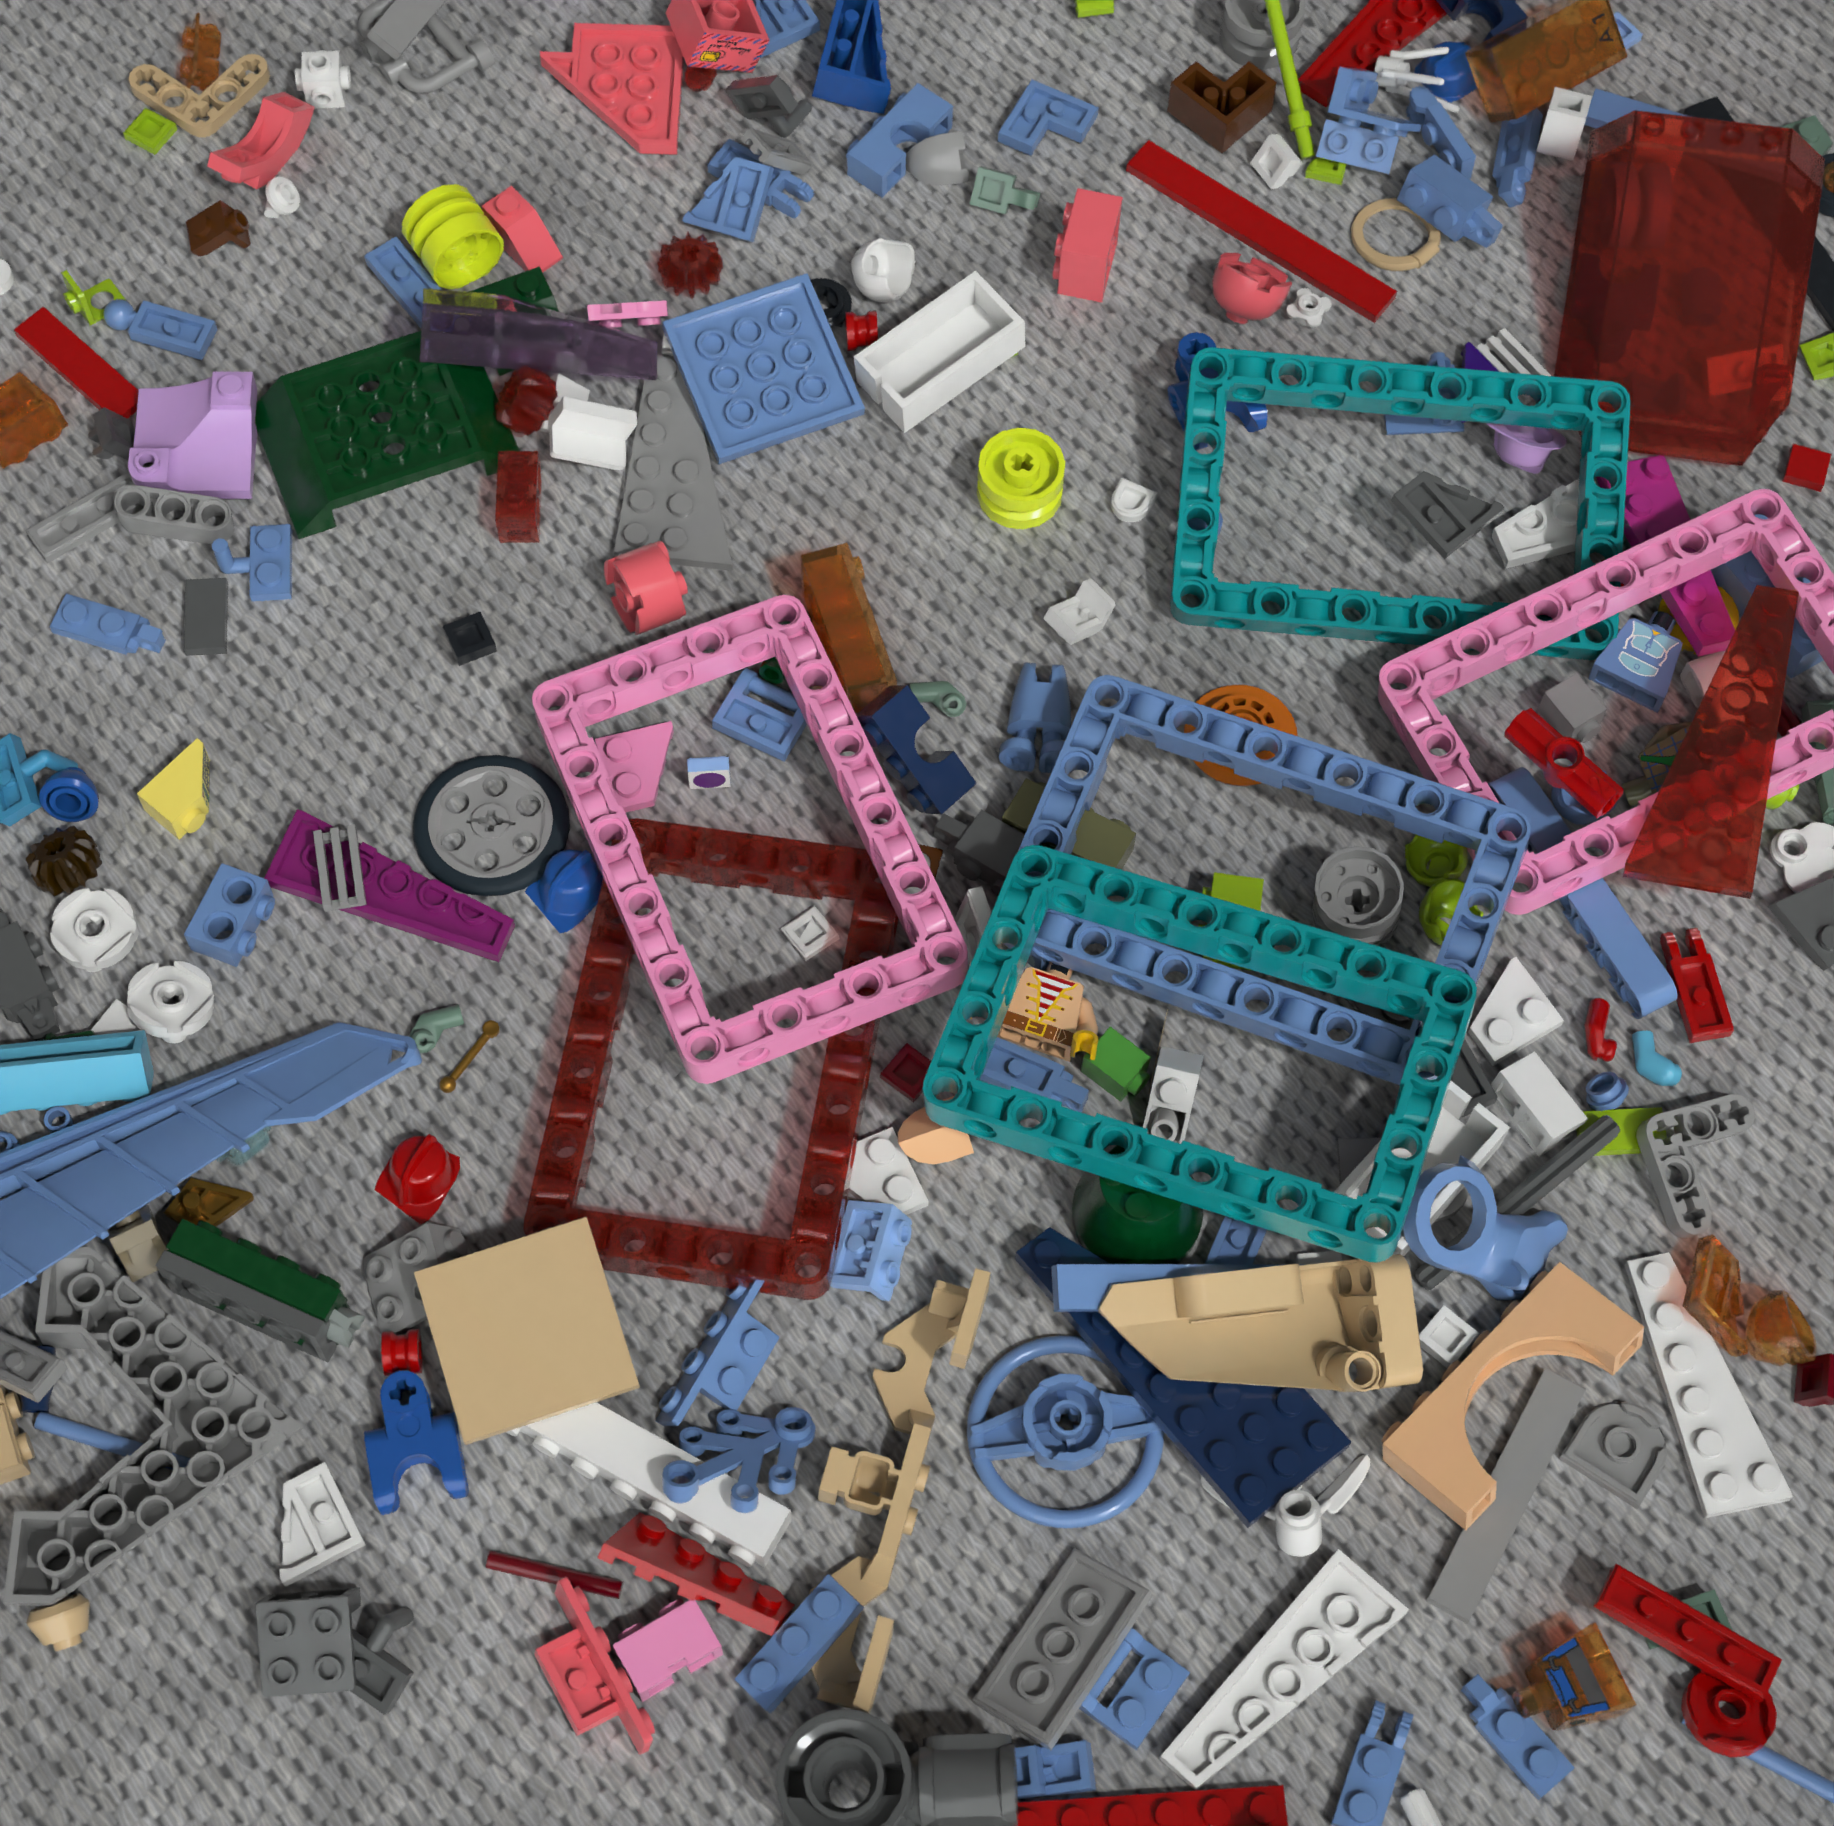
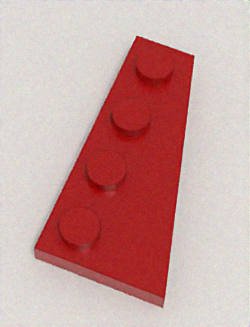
M641 1512L605 1541L597 1556L598 1559L611 1565L615 1557L636 1566L633 1574L649 1582L652 1581L654 1575L676 1584L678 1588L676 1594L689 1600L702 1601L710 1599L717 1602L715 1608L718 1613L770 1636H773L785 1623L795 1604L785 1599L776 1588L758 1583L745 1575L739 1566L731 1562L721 1561L706 1552L699 1542L681 1537L668 1529L666 1524L659 1518L645 1515Z

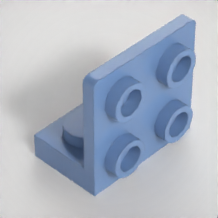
M1339 67L1328 108L1329 113L1340 115L1339 123L1372 128L1374 124L1373 132L1393 137L1395 135L1407 137L1408 131L1420 132L1422 125L1420 123L1368 110L1369 104L1374 102L1378 92L1377 72L1366 69Z

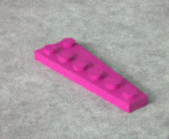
M1664 455L1627 462L1623 533L1632 547L1690 521ZM1595 477L1600 488H1611L1607 479ZM1682 548L1683 551L1688 553L1696 552L1692 548ZM1711 570L1660 593L1698 657L1734 648L1738 636Z

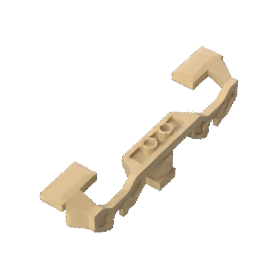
M975 1268L970 1289L936 1280L930 1303L884 1334L882 1344L899 1349L905 1357V1364L899 1371L886 1372L874 1369L872 1375L894 1430L911 1434L901 1470L894 1469V1463L888 1457L867 1451H860L855 1457L849 1456V1451L831 1446L819 1487L818 1501L836 1505L839 1496L844 1498L845 1506L851 1510L873 1516L879 1515L883 1509L889 1511L877 1554L871 1560L858 1556L831 1575L863 1606L887 1590L902 1534L911 1536L919 1509L910 1507L914 1491L924 1492L931 1467L922 1463L934 1424L935 1414L924 1390L935 1351L956 1337L949 1365L965 1369L971 1355L988 1294L991 1272ZM870 1492H879L880 1496H876ZM817 1585L810 1590L809 1594L817 1587ZM860 1613L815 1663L811 1671L819 1688L818 1700L870 1714L891 1643L894 1620L878 1615L862 1672H860L851 1651L861 1616Z

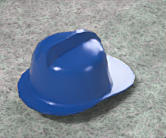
M1442 42L1434 46L1433 48L1448 47L1449 52L1444 55L1425 57L1416 66L1414 71L1416 74L1443 78V85L1421 84L1428 88V90H1431L1434 96L1440 97L1448 103L1463 98L1488 81L1473 57L1472 48L1466 45L1465 42Z
M570 849L552 856L545 866L542 878L528 886L525 893L559 933H564L577 926L603 900L609 890L597 863L593 860L592 854L587 850L582 852Z

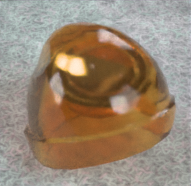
M1778 1289L1768 1291L1765 1296L1754 1303L1747 1318L1746 1344L1749 1353L1755 1360L1776 1366H1784L1785 1364L1797 1365L1815 1360L1817 1346L1814 1333L1787 1291Z

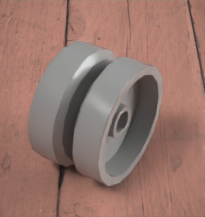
M1225 0L1220 31V42L1224 52L1234 62L1243 66L1250 61L1262 70L1279 67L1265 1ZM1280 0L1293 56L1299 46L1306 1Z

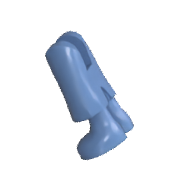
M1025 662L1014 691L1007 732L1014 737L1005 740L1000 745L999 760L1003 765L1012 770L1032 772L1035 767V739L1038 727L1042 728L1043 740L1039 757V770L1042 773H1051L1065 742L1063 740L1066 739L1072 726L1066 672L1064 665L1052 664L1049 682H1037V675L1035 673L1036 663Z

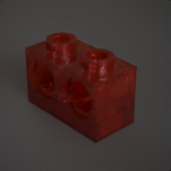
M498 451L495 521L500 543H540L542 471L538 451Z

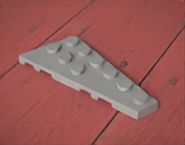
M649 353L615 542L614 557L661 540L668 550L669 563L672 565L733 571L702 423L674 356Z

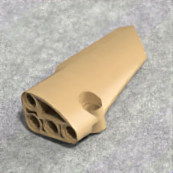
M1400 1254L1392 1255L1387 1260L1377 1263L1361 1259L1301 1266L1298 1263L1110 1285L1097 1308L1102 1316L1141 1355L1171 1380L1336 1390L1338 1392H1366L1375 1389L1414 1385L1422 1379L1423 1363L1411 1272L1407 1260ZM1351 1362L1356 1365L1357 1376L1354 1382L1349 1376Z

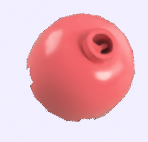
M1224 253L1220 255L1214 271L1212 285L1214 297L1218 304L1227 311V318L1240 324H1247L1248 320L1257 321L1269 318L1281 308L1292 285L1291 281L1286 282L1288 276L1273 265L1253 257L1250 263L1240 262L1241 254Z

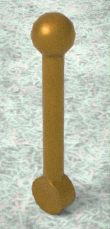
M489 1020L484 1023L482 1027L483 1034L453 1072L440 1080L439 1087L443 1092L451 1093L455 1090L456 1080L487 1041L499 1034L500 1028L496 1021Z

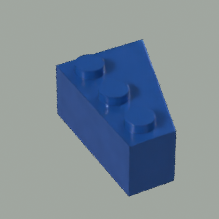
M836 0L812 97L863 111L885 113L891 84L890 79L887 77L886 50L883 49V29L878 0Z

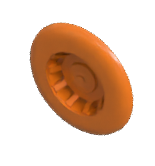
M1228 685L1206 693L1196 702L1298 736L1296 723L1291 712L1277 697L1263 689L1249 685ZM1184 725V733H1190L1196 729L1192 725ZM1264 750L1258 752L1256 756L1267 760L1273 758L1275 754ZM1193 760L1200 770L1219 782L1234 786L1261 784V782L1234 774V769L1204 760L1203 763Z

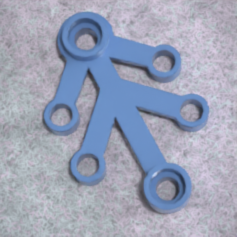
M789 1407L779 1411L775 1419L745 1415L733 1409L723 1410L717 1415V1433L705 1432L698 1427L684 1428L679 1434V1448L694 1457L702 1455L705 1450L725 1453L698 1466L684 1460L673 1461L667 1464L663 1469L662 1490L672 1502L686 1503L697 1494L700 1485L742 1465L738 1483L731 1489L730 1504L737 1512H752L758 1506L759 1490L757 1482L764 1454L779 1448L777 1464L769 1470V1489L780 1495L791 1493L796 1483L794 1464L799 1448L808 1446L814 1440L815 1424L808 1412L797 1407ZM743 1431L762 1434L755 1439L740 1437Z

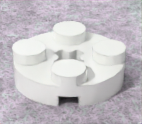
M89 888L77 890L65 897L54 910L52 933L50 932L51 941L60 957L71 966L88 972H97L102 968H108L121 961L131 951L134 942L137 940L139 931L135 913L129 902L112 889L103 888L104 891H90ZM90 922L95 925L101 922L105 923L101 928L102 932L96 936H86L88 933L86 925Z
M174 961V966L166 965L159 967V962L149 964L139 970L128 985V1017L139 1029L145 1030L149 1035L162 1038L165 1042L174 1044L182 1042L187 1035L202 1029L213 1014L214 994L212 983L204 971L190 963ZM174 995L179 996L178 1003L165 1004L161 998L163 996L167 998H172Z

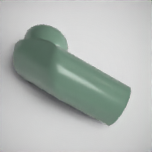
M948 681L910 683V689L920 703L932 702L949 717L961 715L966 708L965 697Z

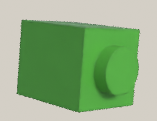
M1110 1026L1098 1040L1095 1060H1090L1089 1053H1086L1083 1057L1081 1072L1121 1102L1129 1092L1136 1096L1146 1085L1150 1078L1147 1071L1151 1057Z

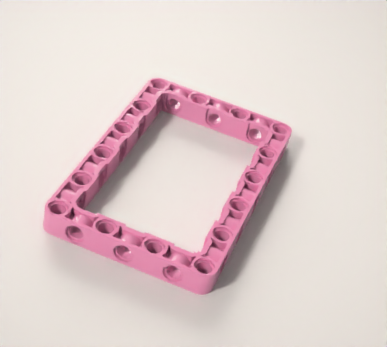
M1754 490L1390 660L1383 665L1379 672L1378 700L1425 779L1499 803L1488 783H1482L1469 762L1470 754L1446 714L1443 716L1440 714L1433 702L1434 699L1752 551L1834 674V574L1784 500L1772 490ZM1762 514L1768 517V519H1760L1755 515ZM1682 548H1692L1696 552L1688 553L1683 551ZM1804 577L1809 579L1811 582L1803 583L1799 581L1797 578ZM1618 581L1625 586L1615 587L1609 582ZM1547 615L1553 620L1542 621L1537 616ZM1475 649L1480 654L1468 655L1464 653V650ZM1394 683H1403L1407 686V688L1402 690H1396L1392 688L1390 685ZM1834 711L1825 712L1788 730L1786 736L1761 748L1759 745H1756L1714 765L1712 771L1687 783L1682 780L1638 801L1637 807L1610 819L1609 816H1606L1564 836L1561 843L1538 854H1535L1533 851L1529 853L1527 850L1515 883H1523L1528 886L1529 890L1526 892L1512 890L1505 911L1515 915L1530 913L1834 768ZM1819 742L1823 744L1827 749L1818 750L1813 748L1809 743ZM1434 748H1441L1447 754L1435 756L1429 751ZM1745 777L1753 784L1742 785L1734 778ZM1663 812H1671L1675 814L1679 819L1669 821L1664 819L1660 814ZM1501 831L1498 833V836L1503 840H1516L1511 831ZM1595 847L1602 850L1604 855L1598 857L1591 856L1585 849ZM1467 848L1468 853L1474 861V858L1476 856L1475 850Z
M791 595L775 596L550 679L538 685L534 690L532 702L539 729L685 1070L691 1079L703 1084L717 1082L954 989L963 983L968 972V950L966 943L815 628L799 599ZM784 621L791 622L790 624L786 625L779 624ZM709 649L715 650L714 652H711V653H703V651H705V650H709ZM776 657L912 948L884 959L882 955L833 974V979L802 990L801 987L753 1005V1010L721 1022L720 1018L716 1020L714 1016L710 1017L699 980L683 944H678L668 909L653 875H648L640 845L623 806H618L610 776L593 737H588L585 727ZM629 678H639L638 680L632 682L626 681ZM816 685L823 686V688L817 690L809 689ZM554 706H562L558 710H548ZM846 751H852L855 753L852 756L840 755L841 753ZM582 772H591L586 777H576ZM878 818L888 820L884 824H874L871 822ZM610 840H621L620 843L613 846L605 845ZM908 887H918L921 889L920 892L915 894L906 893L904 890ZM639 909H651V912L646 915L634 914ZM942 957H951L956 960L949 965L937 962ZM670 979L683 980L681 984L675 987L664 985ZM863 988L876 990L871 996L857 994ZM784 1019H791L796 1022L788 1028L777 1026V1023ZM707 1050L715 1053L713 1057L706 1060L695 1058L701 1051Z

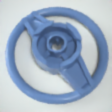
M1048 1336L1029 1341L1009 1351L992 1365L978 1384L972 1397L967 1418V1442L970 1457L978 1476L988 1491L998 1502L1019 1517L1036 1524L1054 1528L1070 1529L1096 1525L1126 1510L1147 1489L1160 1463L1164 1444V1431L1133 1396L1105 1393L1103 1390L1100 1391L1094 1384L1083 1380L1084 1377L1078 1374H1057L1042 1380L1038 1387L1030 1394L1024 1405L985 1421L989 1403L1000 1383L1014 1369L1032 1359L1049 1354L1069 1353L1083 1355L1104 1363L1083 1337ZM1068 1414L1070 1421H1078L1079 1425H1074L1073 1430H1064L1063 1427H1059L1056 1423H1060V1415ZM1146 1437L1142 1460L1126 1486L1110 1499L1095 1506L1078 1510L1051 1509L1026 1500L1002 1480L991 1462L1034 1456L1035 1461L1041 1467L1075 1471L1089 1466L1094 1461L1100 1459L1105 1453L1107 1444Z

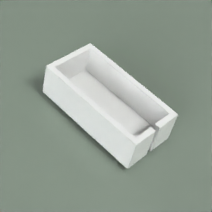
M974 271L855 355L856 382L877 404L882 402L883 411L906 433L1025 347V321Z
M1450 1081L1421 1174L1440 1163L1458 1164L1460 1155L1472 1161L1481 1169L1499 1149L1510 1127L1480 1103L1473 1109L1466 1125L1463 1124L1460 1119L1463 1117L1472 1097ZM1380 1141L1334 1191L1335 1193L1354 1199L1366 1193ZM1397 1148L1392 1150L1393 1154L1399 1158L1412 1156L1406 1149ZM1456 1180L1446 1184L1437 1193L1431 1206V1225L1465 1187L1463 1184ZM1377 1227L1365 1230L1373 1238H1383L1387 1235L1384 1230ZM1402 1229L1393 1255L1400 1254L1405 1256L1410 1250L1405 1239L1404 1229Z

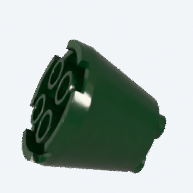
M1117 1145L1107 1153L1118 1155L1123 1153L1125 1149ZM1086 1171L1076 1186L1072 1203V1222L1080 1244L1083 1248L1110 1264H1178L1194 1247L1203 1221L1202 1208Z

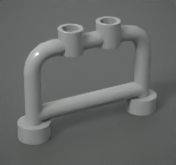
M377 0L363 10L359 17L358 29L364 40L360 41L361 49L371 62L379 57L384 64L380 65V70L391 85L400 81L410 91L430 93L440 89L475 67L483 72L495 64L490 49L481 38L466 45L465 48L438 15L435 14L427 23V26L456 61L430 77L417 78L410 71L402 56L396 61L366 37L372 29L374 21L381 17L395 0Z

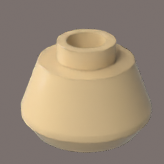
M74 1594L62 1598L52 1606L41 1605L29 1612L26 1621L27 1626L43 1646L53 1644L55 1651L75 1646L82 1642L80 1634L88 1630L90 1602L81 1594Z

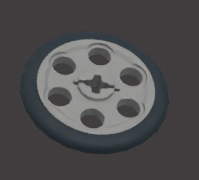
M502 755L478 756L459 762L442 772L427 787L418 802L413 820V840L419 858L428 871L439 881L455 890L483 897L507 895L525 889L541 879L545 866L551 857L565 849L570 831L569 809L562 791L554 780L533 764L519 758ZM498 779L506 783V791L499 796H489L484 792L485 785L491 780ZM462 796L469 801V806L464 812L452 813L446 809L448 801L453 797ZM528 799L535 800L541 805L539 812L530 817L523 816L517 811L520 803ZM490 816H495L497 822L502 825H495L494 830L491 832L486 831L485 825L481 823H487ZM458 833L465 838L463 846L454 851L445 849L442 846L443 839L449 834ZM524 836H529L537 842L535 849L527 854L518 853L513 848L515 841ZM490 853L497 856L499 859L498 865L490 871L480 870L475 865L477 859L483 854Z

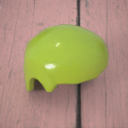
M1415 835L1413 840L1405 845L1407 871L1419 884L1429 887L1442 879H1458L1468 864L1467 847L1446 840L1440 843ZM1431 859L1429 869L1427 870V863Z
M1442 879L1432 885L1419 906V921L1428 938L1439 945H1442L1449 924L1440 918L1452 919L1465 882L1459 879ZM1477 905L1469 908L1476 916H1483L1484 914L1483 911L1478 909Z

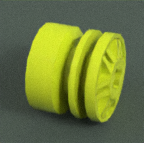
M458 184L442 185L428 191L412 204L402 221V234L418 257L421 258V262L438 286L446 289L461 288L487 275L498 263L503 253L504 240L487 216L484 215V212L469 190Z

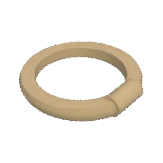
M1387 198L1370 203L1356 215L1351 226V239L1360 256L1370 264L1390 271H1407L1421 268L1439 252L1441 231L1403 205L1397 198ZM1388 209L1403 210L1415 215L1423 222L1429 239L1414 254L1401 257L1388 256L1377 252L1366 242L1363 235L1364 224L1377 212Z

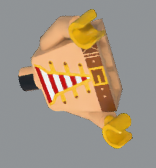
M1049 962L1046 971L1034 967H1027L997 1037L1069 1062L1072 1057H1075V1053L1079 1051L1089 1053L1090 1060H1095L1098 1046V1026L1092 1003L1083 997L1084 986L1079 982L1070 980L1073 970Z

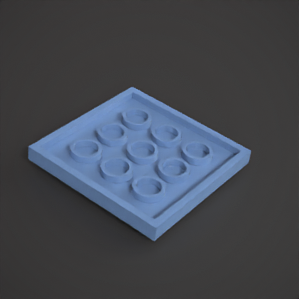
M808 273L662 322V329L718 464L864 415L865 407Z

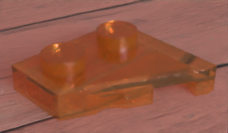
M1712 1234L1698 1239L1682 1306L1731 1356L1738 1357L1748 1354L1749 1350L1748 1341L1741 1339L1737 1333L1736 1317L1745 1315L1743 1297L1740 1292L1741 1276L1739 1261Z

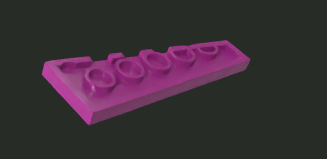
M297 809L264 879L268 880L270 887L322 904L313 831L322 830V833L330 832V828H333V826ZM341 841L348 897H354L356 893L349 841ZM364 842L362 844L359 843L367 905L339 910L500 962L515 928L514 919L465 894L455 892L452 887L434 878L430 880L413 871L411 866L399 860L397 862L378 853L376 848ZM332 843L325 844L332 900L339 899Z

